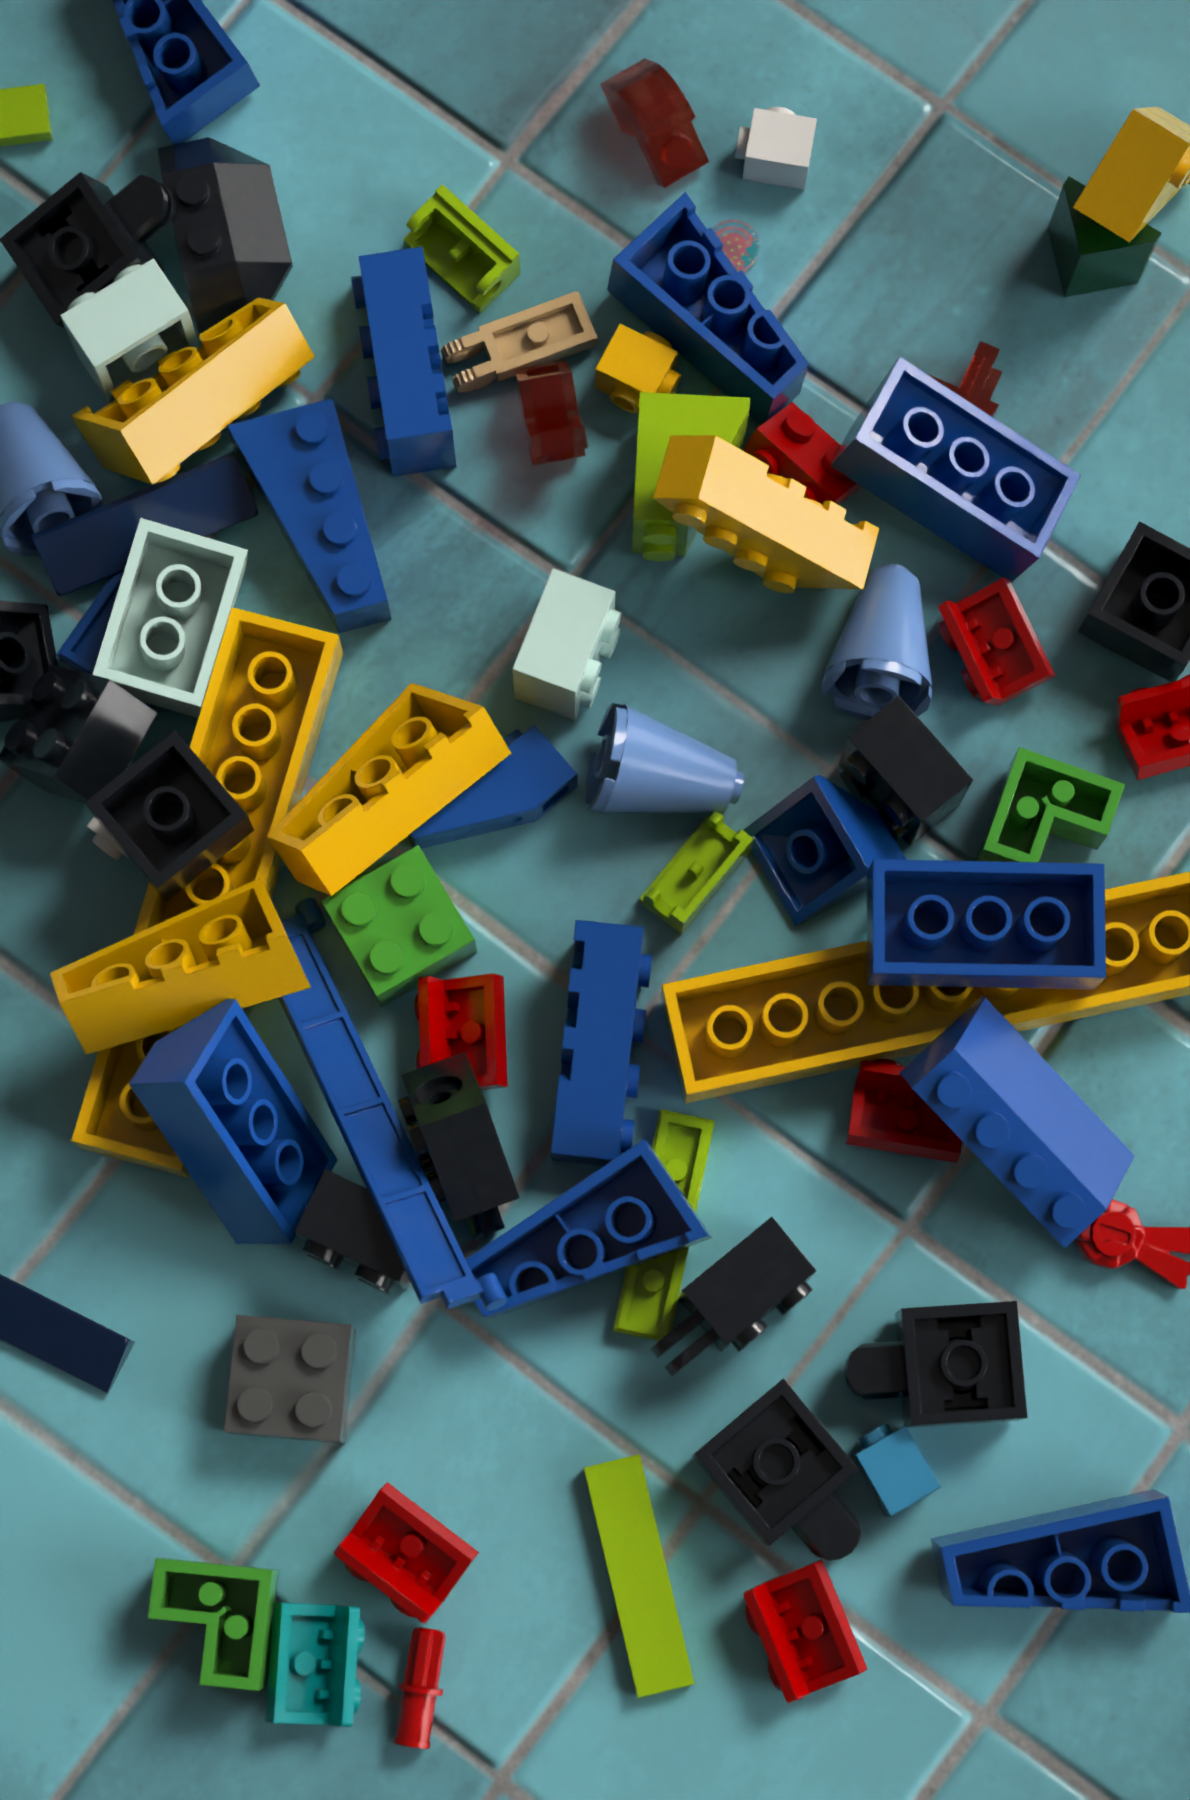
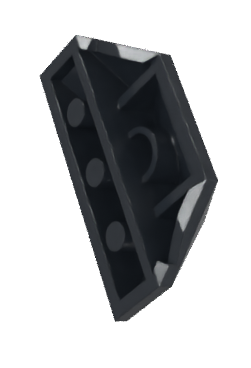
M210 137L157 148L163 184L173 192L176 199L177 213L172 219V224L198 334L203 333L258 297L274 301L293 264L270 165Z

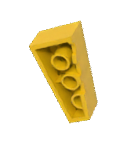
M1159 106L1133 109L1073 208L1130 242L1183 186L1185 187L1187 183L1190 185V125Z
M256 298L199 334L202 345L197 349L195 347H186L176 352L172 351L157 361L159 373L134 384L128 379L110 391L115 400L94 414L88 406H85L71 415L102 468L150 484L166 481L179 471L180 463L192 453L204 450L216 443L221 437L220 431L227 427V425L236 419H242L254 413L261 406L260 400L275 388L286 386L296 380L301 374L300 369L315 358L286 304L264 298Z
M716 435L670 436L653 499L670 510L672 518L676 522L696 529L704 535L703 541L706 544L726 551L734 557L733 562L735 565L756 573L764 579L763 585L771 590L781 593H793L796 587L864 589L880 528L867 521H859L858 524L848 523L844 520L846 509L832 501H824L822 505L817 501L804 498L806 486L792 478L787 479L779 475L767 474L769 465Z
M411 683L266 837L297 882L333 896L508 757L511 751L484 706Z
M261 877L50 973L59 1004L86 1055L181 1027L226 999H236L241 1008H245L311 988Z

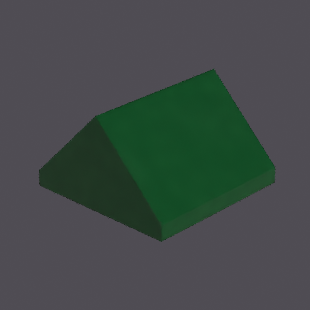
M1070 176L1063 184L1048 226V233L1064 298L1137 284L1145 272L1161 232L1147 224L1130 242L1124 240L1073 208L1086 186Z

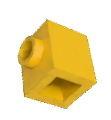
M619 324L595 368V388L610 395V400L619 408L631 413H637L639 411L640 392L675 393L682 374L676 372L678 351L672 349V345L656 333L644 332L641 334Z

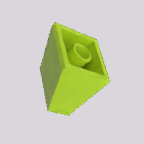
M640 392L631 553H642L643 558L651 561H670L675 558V555H686L698 531L693 527L676 522L672 518V512L653 499L670 436L716 435L742 450L745 443L750 398Z

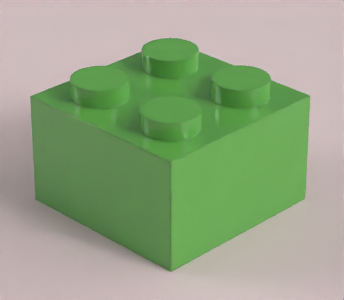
M419 845L340 889L333 896H328L321 900L326 915L380 1007L418 987L419 977H435L477 952L473 935Z

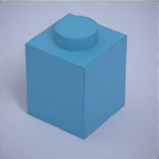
M885 1423L857 1439L862 1450L851 1457L885 1517L893 1516L941 1488L906 1426L892 1432L888 1423Z

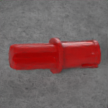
M418 1627L412 1631L404 1682H398L397 1689L403 1691L396 1734L393 1738L394 1744L430 1749L431 1742L429 1741L436 1697L442 1696L444 1690L438 1688L446 1640L445 1633L440 1630Z

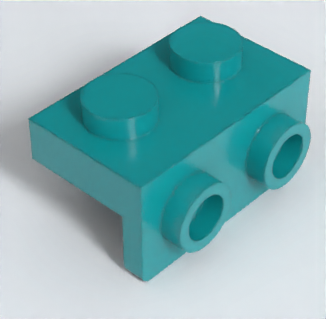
M273 1602L265 1722L352 1727L353 1714L357 1712L361 1700V1687L356 1678L357 1654L361 1652L365 1639V1629L363 1621L360 1619L359 1607L336 1604Z

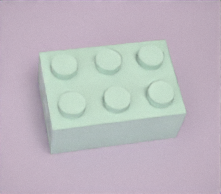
M140 518L92 675L110 679L141 702L199 718L230 611L235 606L247 566L248 550Z

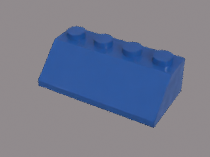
M901 357L895 361L851 426L830 465L1002 578L1009 579L1011 583L1040 558L1081 477L1079 473Z
M984 995L973 1003L900 1072L902 1077L923 1101L1064 1248L1107 1210L1134 1158L1133 1153Z
M226 999L156 1041L129 1085L236 1244H291L296 1236L294 1231L324 1170L332 1172L338 1159L237 1000Z

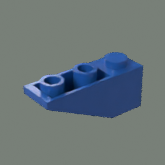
M535 725L523 734L517 729L503 739L511 754L409 834V842L413 847L419 845L423 849L535 822L578 787V774Z

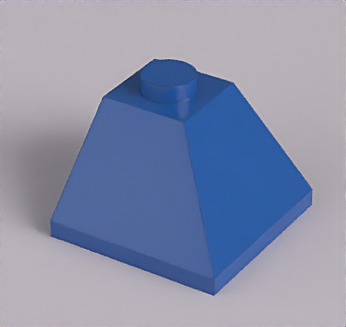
M821 775L813 776L744 829L747 834L754 838L751 851L795 926L803 924L866 889L867 872L873 859L907 860L879 812Z

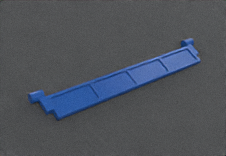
M314 898L304 899L295 907L298 916L281 920L311 988L278 997L418 1300L422 1304L441 1297L448 1310L481 1298L487 1311L498 1309L507 1302V1297L496 1274H485L475 1280L310 933L323 929L326 921Z

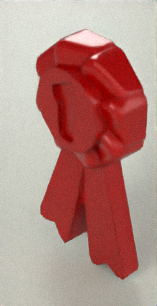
M1112 1199L1107 1210L1074 1239L1083 1259L1092 1265L1105 1269H1115L1135 1260L1174 1288L1185 1289L1187 1286V1276L1190 1275V1262L1170 1254V1251L1190 1254V1227L1142 1226L1139 1216L1133 1207Z

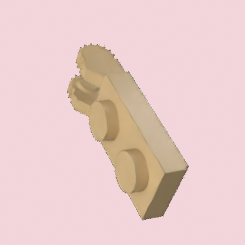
M575 291L479 326V331L448 342V344L441 348L440 352L444 362L450 364L475 357L485 349L489 361L461 371V373L453 377L452 382L457 393H467L489 385L496 378L499 382L598 345V338L579 292Z

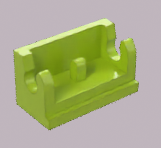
M443 184L435 190V194L412 215L406 224L411 231L403 239L404 246L407 249L423 247L425 265L479 314L520 275V254Z
M713 812L711 816L706 817L639 898L640 903L680 935L685 932L751 852L754 838L742 829L737 832L731 830L723 822V815L718 812Z

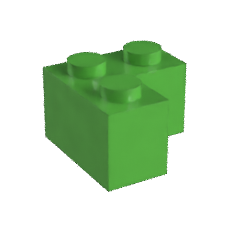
M1019 747L1010 762L976 861L1039 862L1049 833L1097 850L1109 834L1125 784Z
M155 1558L148 1618L206 1624L199 1685L255 1691L265 1688L271 1642L273 1602H275L279 1569Z

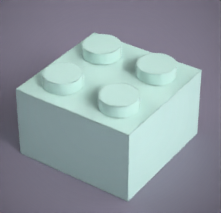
M154 258L143 265L134 264L125 268L116 276L114 283L97 293L89 292L79 296L69 305L68 311L60 315L76 355L109 404L115 400L110 391L129 379L134 384L159 373L157 361L172 351L176 352L186 347H195L196 349L200 347L189 310Z
M552 569L512 668L515 699L576 721L581 706L591 708L601 682V677H598L602 663L599 660L601 656L608 659L611 658L621 631L618 625L622 612L615 610L616 591L557 569Z

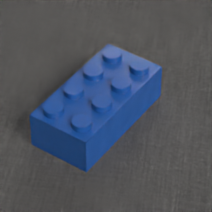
M873 859L867 872V985L1096 989L1106 978L1104 864Z

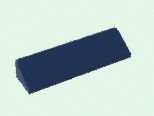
M232 452L31 536L56 594L64 596L124 571L140 518L207 537L255 517L258 514V509L235 453Z
M0 1274V1339L109 1393L135 1342Z

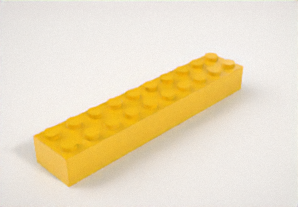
M231 608L190 748L248 815L254 831L167 902L149 882L133 935L260 877L272 899L283 860L266 836L301 800L343 657L339 635ZM178 1028L98 1051L71 1139L75 1145L82 1150L190 1178V1174L129 1085L154 1043Z
M1190 871L1105 889L1106 978L1096 989L867 985V941L662 984L660 997L684 1104L858 1067L862 1060L895 1059L921 1053L982 995L988 999L1018 1032L1190 995Z

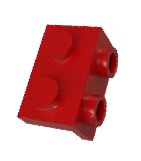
M793 402L757 427L743 449L744 452L769 465L767 474L794 479L806 486L804 498L817 501L822 505L824 501H832L839 505L861 487L830 466L841 445Z
M1003 577L957 603L947 600L938 605V609L944 619L938 623L940 632L952 651H959L966 666V669L961 671L963 681L976 700L981 698L984 703L1000 706L1056 676L1009 579Z
M1190 674L1178 681L1152 688L1142 687L1135 689L1117 699L1115 731L1137 780L1190 766Z
M492 973L446 980L432 976L419 977L418 994L414 1002L420 1036V1049L416 1056L417 1069L466 1052L481 1090L508 1087L504 976Z
M890 1059L860 1061L853 1085L846 1144L958 1163L961 1155L962 1140L902 1077L900 1072L905 1067Z
M388 1482L378 1491L353 1529L334 1551V1555L344 1562L349 1573L359 1580L370 1582L390 1598L391 1603L398 1611L406 1616L415 1617L422 1623H427L443 1604L479 1553Z
M823 1559L765 1581L743 1593L746 1601L745 1615L751 1630L761 1638L769 1658L767 1668L770 1679L774 1686L783 1692L787 1703L800 1700L809 1693L859 1675L868 1669Z

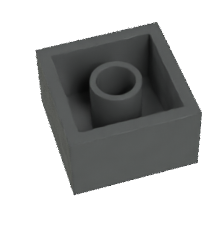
M236 1315L224 1432L237 1435L345 1444L356 1329L349 1324Z

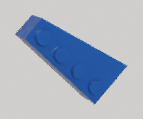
M112 0L124 34L137 61L144 84L155 106L160 124L173 145L184 143L260 86L246 59L201 0Z
M685 192L613 259L607 291L656 334L665 338L674 350L678 351L682 357L728 397L750 398L749 415L761 425L790 404L800 394L810 364L771 310L763 308L752 292V283L742 270L738 272L722 250L723 243L711 227L707 229L695 213V204Z
M423 247L359 256L361 275L351 277L356 309L366 308L369 325L359 327L363 358H374L377 376L366 378L371 410L382 408L384 426L374 428L379 460L390 459L393 477L457 467L453 430L448 409L444 375L441 371L439 345L433 321L434 316Z
M333 398L227 425L236 453L252 477L257 490L281 528L282 534L298 558L307 578L338 632L342 633L392 620L388 599Z
M584 920L575 921V950L573 963L570 968L568 1012L563 1034L562 1066L558 1081L551 1160L605 1166L617 1158L620 1153H624L632 1147L635 1120L623 1119L625 1099L626 1097L637 1098L640 1065L629 1064L631 1043H643L646 1009L635 1008L637 987L649 988L652 955L641 954L644 927Z
M643 1139L468 1257L466 1261L475 1280L485 1274H496L507 1297V1302L503 1306L492 1311L486 1310L481 1298L474 1300V1303L484 1317L493 1318L711 1239L712 1236L651 1145Z
M1154 1489L930 1538L942 1595L953 1606L1030 1608V1606L1060 1607L1061 1609L1074 1610L1097 1608L1119 1609L1120 1611L1144 1612V1610L1172 1611L1173 1613H1190V1591L1168 1496Z

